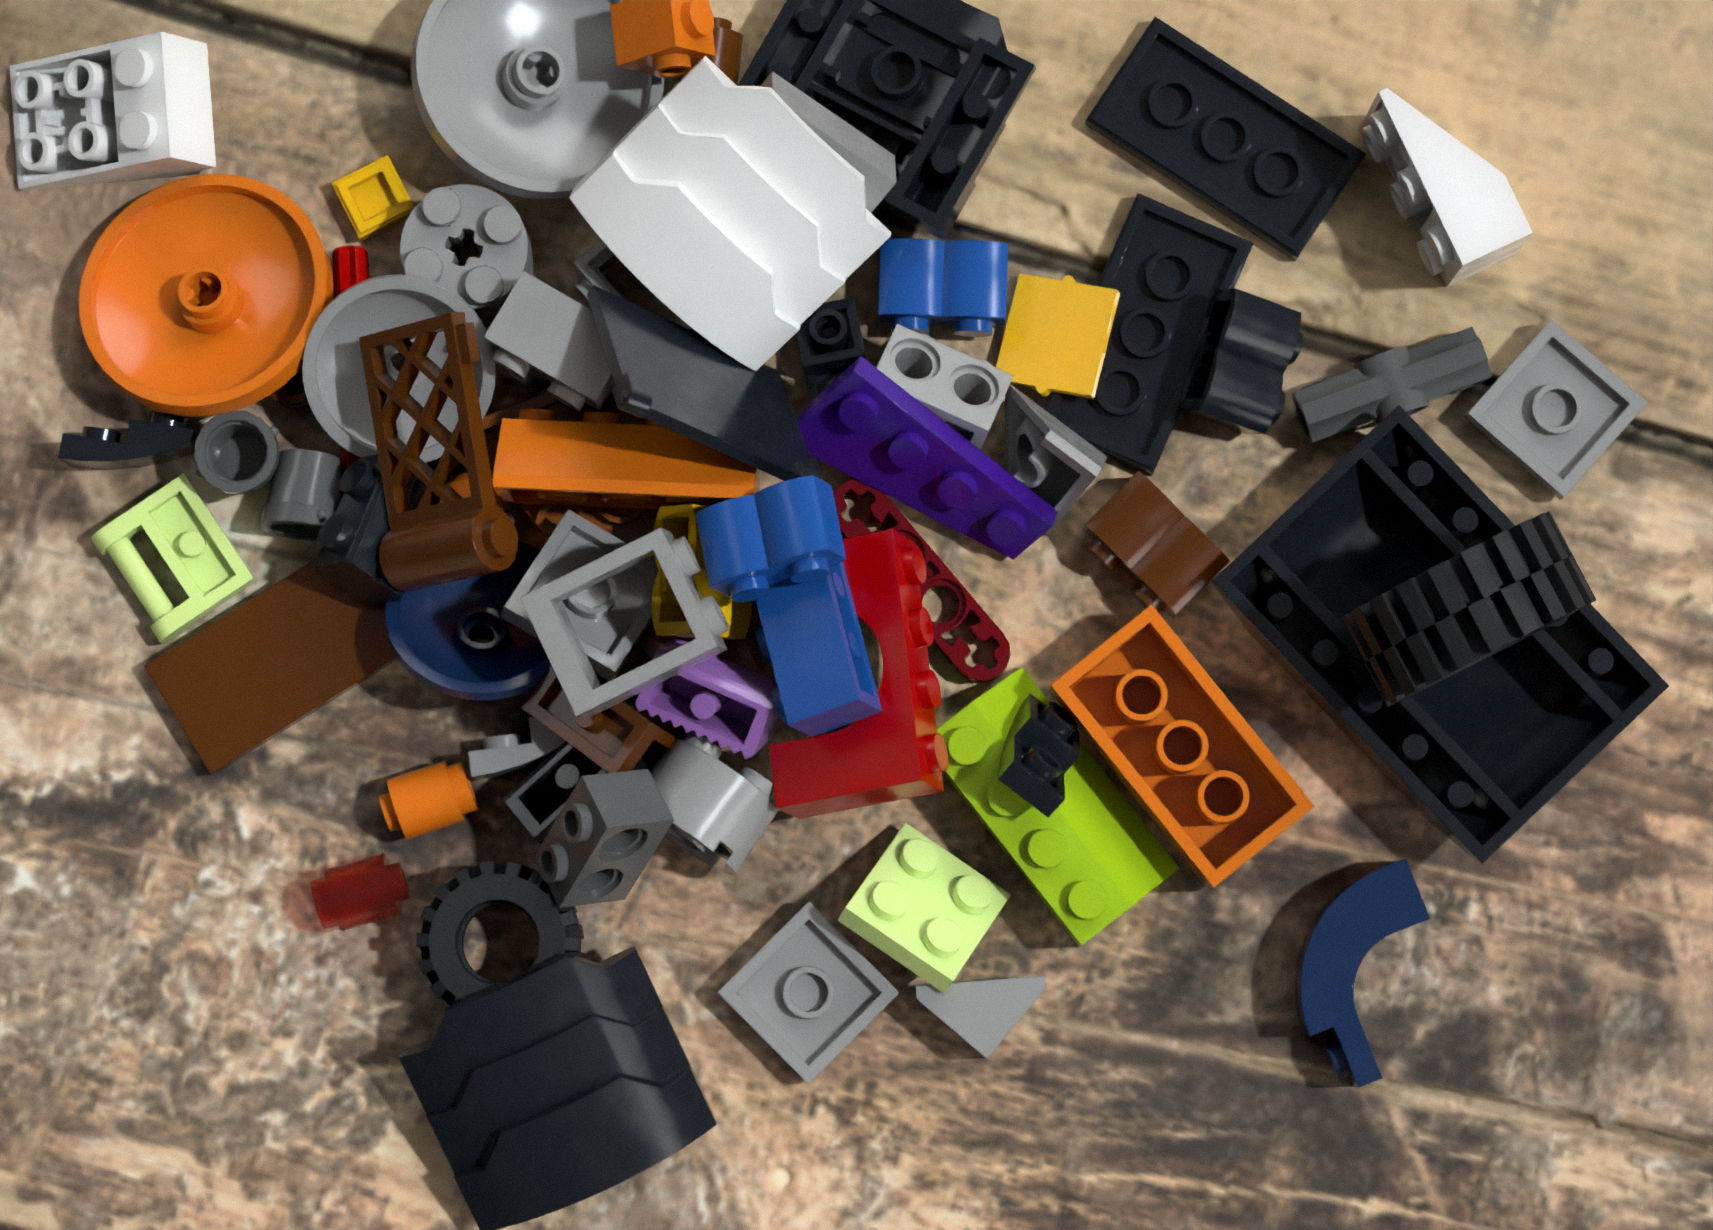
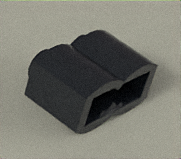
M1236 288L1216 289L1203 318L1198 351L1191 362L1181 394L1180 411L1244 434H1266L1269 426L1275 424L1284 408L1283 373L1287 366L1296 360L1302 348L1301 312Z

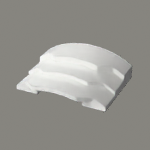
M706 56L575 185L569 197L580 214L607 247L662 303L713 345L754 371H757L800 330L801 324L845 283L846 279L890 238L892 233L866 209L864 175L824 142L771 87L737 86Z

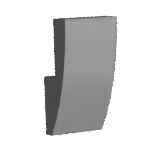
M529 717L532 743L521 744L520 734L483 738V750L468 752L471 777L478 781L500 777L542 763L565 740L534 717Z

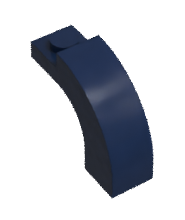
M1406 858L1365 874L1338 892L1324 906L1312 923L1299 953L1295 976V1002L1303 1035L1312 1036L1329 1029L1333 1040L1323 1044L1327 1058L1336 1078L1339 1080L1348 1076L1352 1087L1359 1088L1382 1079L1355 1009L1353 992L1358 968L1368 951L1380 940L1395 932L1430 919Z

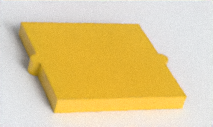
M1019 273L996 368L1013 375L1011 385L1034 388L1044 397L1048 396L1051 392L1094 399L1120 292L1117 289L1077 283L1070 275L1065 276L1062 280Z

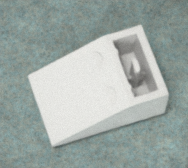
M157 32L9 66L18 189L20 190L167 178L216 167L207 43L165 32Z
M1388 88L1377 93L1365 117L1368 126L1362 128L1363 138L1374 160L1377 163L1385 160L1395 180V183L1389 185V189L1399 213L1404 219L1413 217L1423 239L1417 241V248L1428 272L1432 276L1440 273L1446 287L1514 256L1533 232L1506 176Z

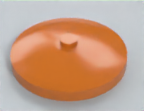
M203 174L186 177L157 187L138 198L117 215L99 237L88 257L80 284L79 318L81 328L94 359L109 379L133 400L154 410L178 416L199 417L225 414L245 408L271 395L285 385L302 368L305 345L310 331L319 315L333 300L332 268L324 243L310 219L294 201L279 190L263 182L238 175Z

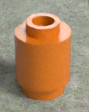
M444 760L387 779L389 793L379 796L380 805L390 832L402 829L406 840L465 821L464 814L478 810L476 797L462 761L448 766Z

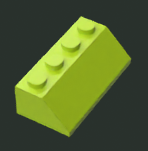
M1021 667L972 701L937 729V733H940L945 741L948 752V768L942 773L1076 945L1080 947L1176 872L1179 866L1081 742V756L1064 774L1065 800L1049 818L998 780V769L1003 747L1022 702L1031 693L1045 705L1049 703L1048 699Z

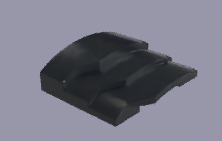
M787 0L738 86H761L773 71L894 154L897 183L877 205L875 210L945 240L974 190L976 177L1006 127L1005 122L1035 72L1036 67L1034 64L1007 50L998 17L961 0Z
M635 946L598 963L563 953L551 961L502 985L445 1007L433 1038L398 1054L404 1070L426 1112V1117L454 1172V1178L480 1230H497L516 1225L587 1199L654 1166L686 1147L717 1125L710 1104Z

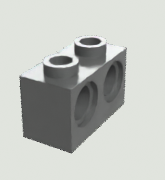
M649 769L581 776L534 856L537 861L539 874L548 884L559 908L626 899L674 821Z

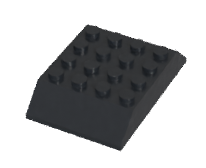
M1398 405L1214 578L1212 584L1252 637L1431 824L1479 864H1483L1662 694L1669 685L1610 623L1589 604L1510 647L1387 707L1342 617L1351 613V611L1359 606L1368 603L1373 598L1395 588V586L1427 571V569L1515 526L1410 415Z

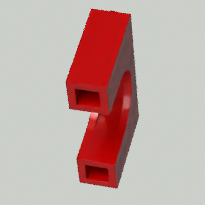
M894 529L843 539L846 560L843 561L858 621L866 622L872 629L882 652L883 675L878 690L882 712L855 721L848 727L833 733L769 745L776 809L799 819L944 792L942 772L948 768V752L942 735L937 733L934 710L940 707L941 691L936 674L933 670H930L927 646L933 644L934 631L931 617L927 609L922 607L920 584L926 581V564L919 546ZM754 603L756 621L761 623L757 604Z

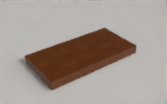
M316 559L149 662L144 667L208 771L214 775L397 661L398 659L390 647L386 633V603L374 606L360 604L341 590V586L333 585L314 572L313 569Z

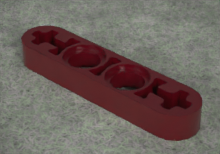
M850 479L840 484L833 495L841 534L844 538L871 533L870 529L859 518H855L848 523L842 517L847 511V504L844 500L847 495L853 493L855 497L861 499L869 494L874 499L870 506V513L876 522L882 526L886 518L891 517L897 526L889 529L896 530L915 542V545L921 549L927 572L926 581L920 584L922 600L928 591L938 587L950 589L959 600L958 613L952 620L945 623L932 621L934 631L933 643L967 680L976 683H986L1000 677L1007 668L1011 655L1010 645L1004 633L885 493L858 479ZM969 613H972L980 622L969 627V631L976 640L983 644L992 639L998 646L993 653V659L997 664L990 670L983 664H978L973 669L967 665L965 660L971 651L960 636H958L953 646H950L942 637L957 630L966 620Z

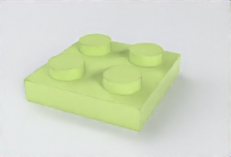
M905 823L849 901L838 921L945 994L1011 894Z

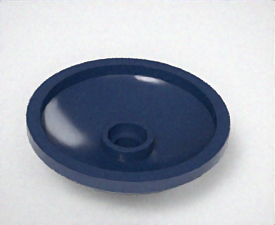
M518 541L515 560L505 570L408 592L404 591L401 601L386 602L385 627L387 638L400 664L409 674L427 687L461 699H503L535 688L550 671L551 663L539 639L500 616L504 605L540 550ZM481 638H483V639H487V640H489V641H491V642H488V643H476V642H473V641L476 640V639H481Z

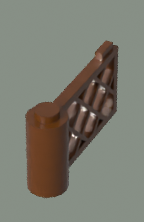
M450 312L359 337L390 531L383 537L379 548V562L384 576L393 587L408 592L499 572L509 568L514 562L518 550V534L508 515L496 506L473 363L480 361L474 322L466 323L464 312ZM444 331L448 357L441 369L427 354L437 333ZM390 345L394 346L406 357L396 381L388 375L384 347ZM419 371L434 383L424 407L409 394ZM448 397L456 403L459 418L453 433L437 420ZM402 409L417 422L407 444L398 438L396 420ZM430 435L445 448L435 471L420 458ZM458 461L467 468L471 491L470 497L463 498L448 484ZM412 473L427 486L417 509L410 510L406 487Z

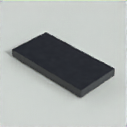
M1154 17L1085 121V125L1294 261L1297 260L1366 155L1359 148L1157 17Z
M1137 193L1097 284L1099 287L1117 289L1120 292V297L1095 398L1091 399L1051 392L1043 409L1106 456L1152 476L1180 413L1183 385L1191 362L1198 351L1201 325L1209 302L1216 289H1234L1254 243Z

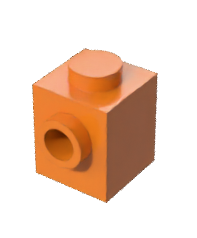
M623 0L610 5L617 67L661 78H671L686 75L692 69L691 63L699 62L704 56L708 59L716 56L713 37L714 17L710 9L709 0Z

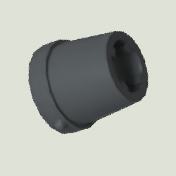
M232 411L214 416L202 427L195 441L194 458L198 467L195 473L196 477L201 480L205 478L211 486L227 494L244 495L262 489L272 480L279 464L280 448L276 439L279 433L276 426L269 427L260 417L247 411Z
M287 449L280 451L279 464L272 477L267 501L261 509L260 528L268 533L285 538L317 541L320 529L331 516L335 515L341 501V459L315 450Z

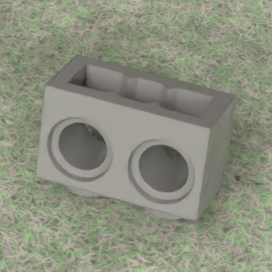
M899 324L896 325L876 367L980 450L1013 378V375L994 367L985 360L973 358L937 342L927 334L915 332Z

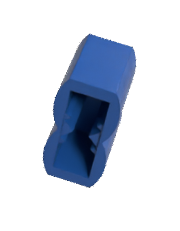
M888 238L881 245L879 322L891 323V332L894 331L897 324L924 334L929 333V324L955 325L954 334L968 337L991 336L993 326H1006L1008 243L978 240L941 241L916 238Z
M814 475L783 481L764 488L754 495L725 500L706 507L695 514L709 587L731 597L736 602L761 599L770 594V586L787 578H790L794 583H808L823 579L829 575V567L846 560L832 485Z

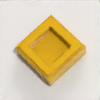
M388 155L332 182L361 242L407 220L415 208Z

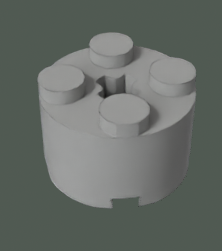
M457 184L432 189L412 210L402 231L400 255L405 274L426 278L449 288L473 308L481 321L490 319V317L498 314L523 271L530 275L533 273L534 253L532 244L520 215L504 197L482 186ZM468 242H474L481 254L480 258L469 257L465 266H460V262L454 254L457 248L465 249Z
M690 731L684 740L676 738L669 748L666 747L650 770L674 819L665 836L711 866L718 855L727 859L724 872L736 875L779 811L772 801L774 798L772 795L774 787L768 779L749 767L744 766L741 772L737 773L718 759L722 753L720 748L714 743H709L708 739L703 736L697 738L696 733Z

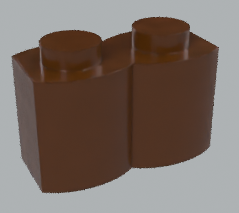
M1140 471L1083 528L1084 532L1090 537L1084 544V547L1095 560L1109 572L1118 565L1135 581L1136 584L1129 591L1145 609L1152 604L1159 614L1164 610L1173 619L1230 561Z

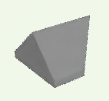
M1010 384L1005 394L1004 469L1058 512L1053 526L1045 533L1048 536L1099 474L1107 456Z

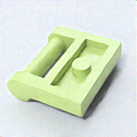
M184 473L99 529L91 537L101 555H110L154 623L150 626V629L160 644L176 638L193 623L257 581L188 476ZM142 529L145 530L189 596V599L177 607L173 606L130 541L132 536Z

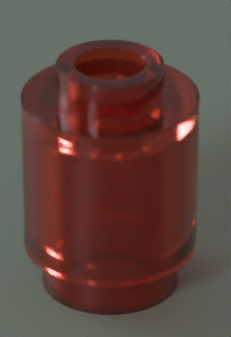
M385 853L325 869L324 877L311 880L315 907L324 929L339 926L341 931L401 915L400 901L410 899L409 887L401 863L389 864Z

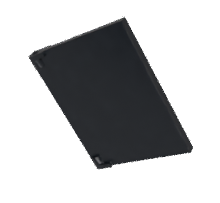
M593 285L587 293V297L614 379L615 387L612 393L618 409L638 418H646L783 481L814 475L822 480V473L817 459L809 455L779 371L765 364L757 371H754L727 355L700 334Z

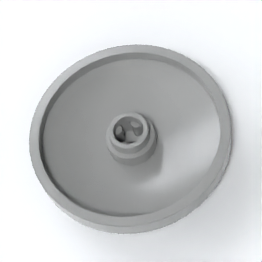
M433 0L421 19L413 42L411 80L416 105L421 118L439 148L465 173L495 190L533 199L569 197L575 185L663 98L664 78L617 67L610 5L623 0Z

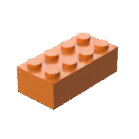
M1152 604L1053 682L1048 689L1057 703L1073 716L1078 723V729L1208 890L1216 887L1315 807Z

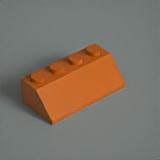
M545 409L518 410V419L502 418L492 478L493 488L503 503L659 510L660 506L684 504L711 506L725 500L754 495L760 490L759 469L646 419V425L620 424L621 415L584 412L582 413V422L556 421L557 412Z

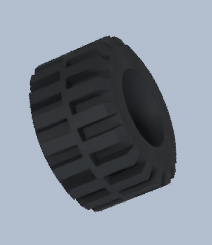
M495 861L479 863V866L470 869L464 868L456 872L452 880L447 884L442 883L433 893L435 898L429 907H424L420 917L424 921L421 933H417L416 947H419L421 950L422 960L418 962L422 974L427 975L432 984L430 989L437 998H442L451 1006L508 982L492 981L480 976L472 969L465 957L464 935L467 926L478 912L489 906L505 904L517 907L525 912L535 924L539 937V949L535 961L525 973L563 953L583 958L584 953L581 952V942L584 939L583 927L579 924L576 912L578 911L576 907L559 908L548 884L541 878L539 871L509 861L507 863Z

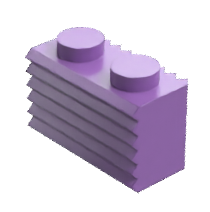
M673 637L666 645H663L658 651L656 650L652 660L688 642ZM718 655L640 692L635 703L638 712L647 709L650 717L659 714L662 723L671 720L674 728L683 725L686 733L694 730L697 738L706 735L709 743L718 740L721 749L730 745L733 754L742 751L745 759L754 756L773 737L780 719L772 700V688L777 686V682Z

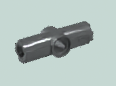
M1469 327L1408 350L1407 346H1401L1372 356L1354 365L1355 370L1324 379L1293 392L1292 398L1302 430L1308 438L1310 445L1373 422L1377 426L1398 405L1409 415L1415 414L1429 407L1428 402L1478 386L1482 382L1489 380L1492 376L1482 342L1476 335L1473 327Z

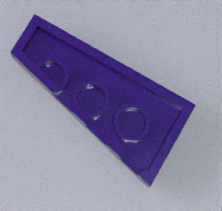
M862 356L796 416L809 455L1013 560L1053 526L1058 512L1051 505Z

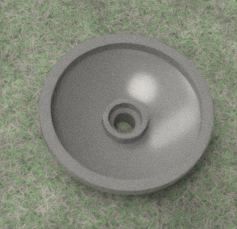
M398 274L378 276L359 282L340 293L325 307L317 318L307 339L303 355L302 373L305 394L310 408L322 428L333 440L349 452L363 459L366 456L378 454L359 337L450 312H464L466 323L474 322L480 361L473 363L481 416L482 420L484 419L493 397L496 381V363L491 360L494 355V348L484 339V335L487 332L485 325L478 314L463 298L449 288L432 280L418 276ZM444 331L437 333L427 354L441 369L448 357ZM390 345L384 347L388 375L396 381L400 371L393 367L391 357L399 351ZM419 371L409 394L424 407L434 383ZM448 397L437 420L453 433L459 418L456 403ZM402 409L396 420L398 438L407 444L417 422ZM430 435L420 458L425 463L436 460L442 456L445 448Z

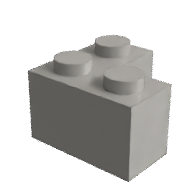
M523 271L484 335L486 342L494 348V355L491 360L498 365L496 369L500 373L526 388H530L533 381L536 380L548 387L546 392L574 410L580 411L584 403L600 410L615 383L592 310Z

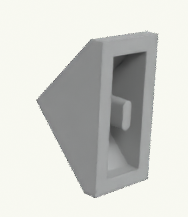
M1045 976L952 983L945 994L932 985L915 986L916 1000L987 1059L1046 989Z

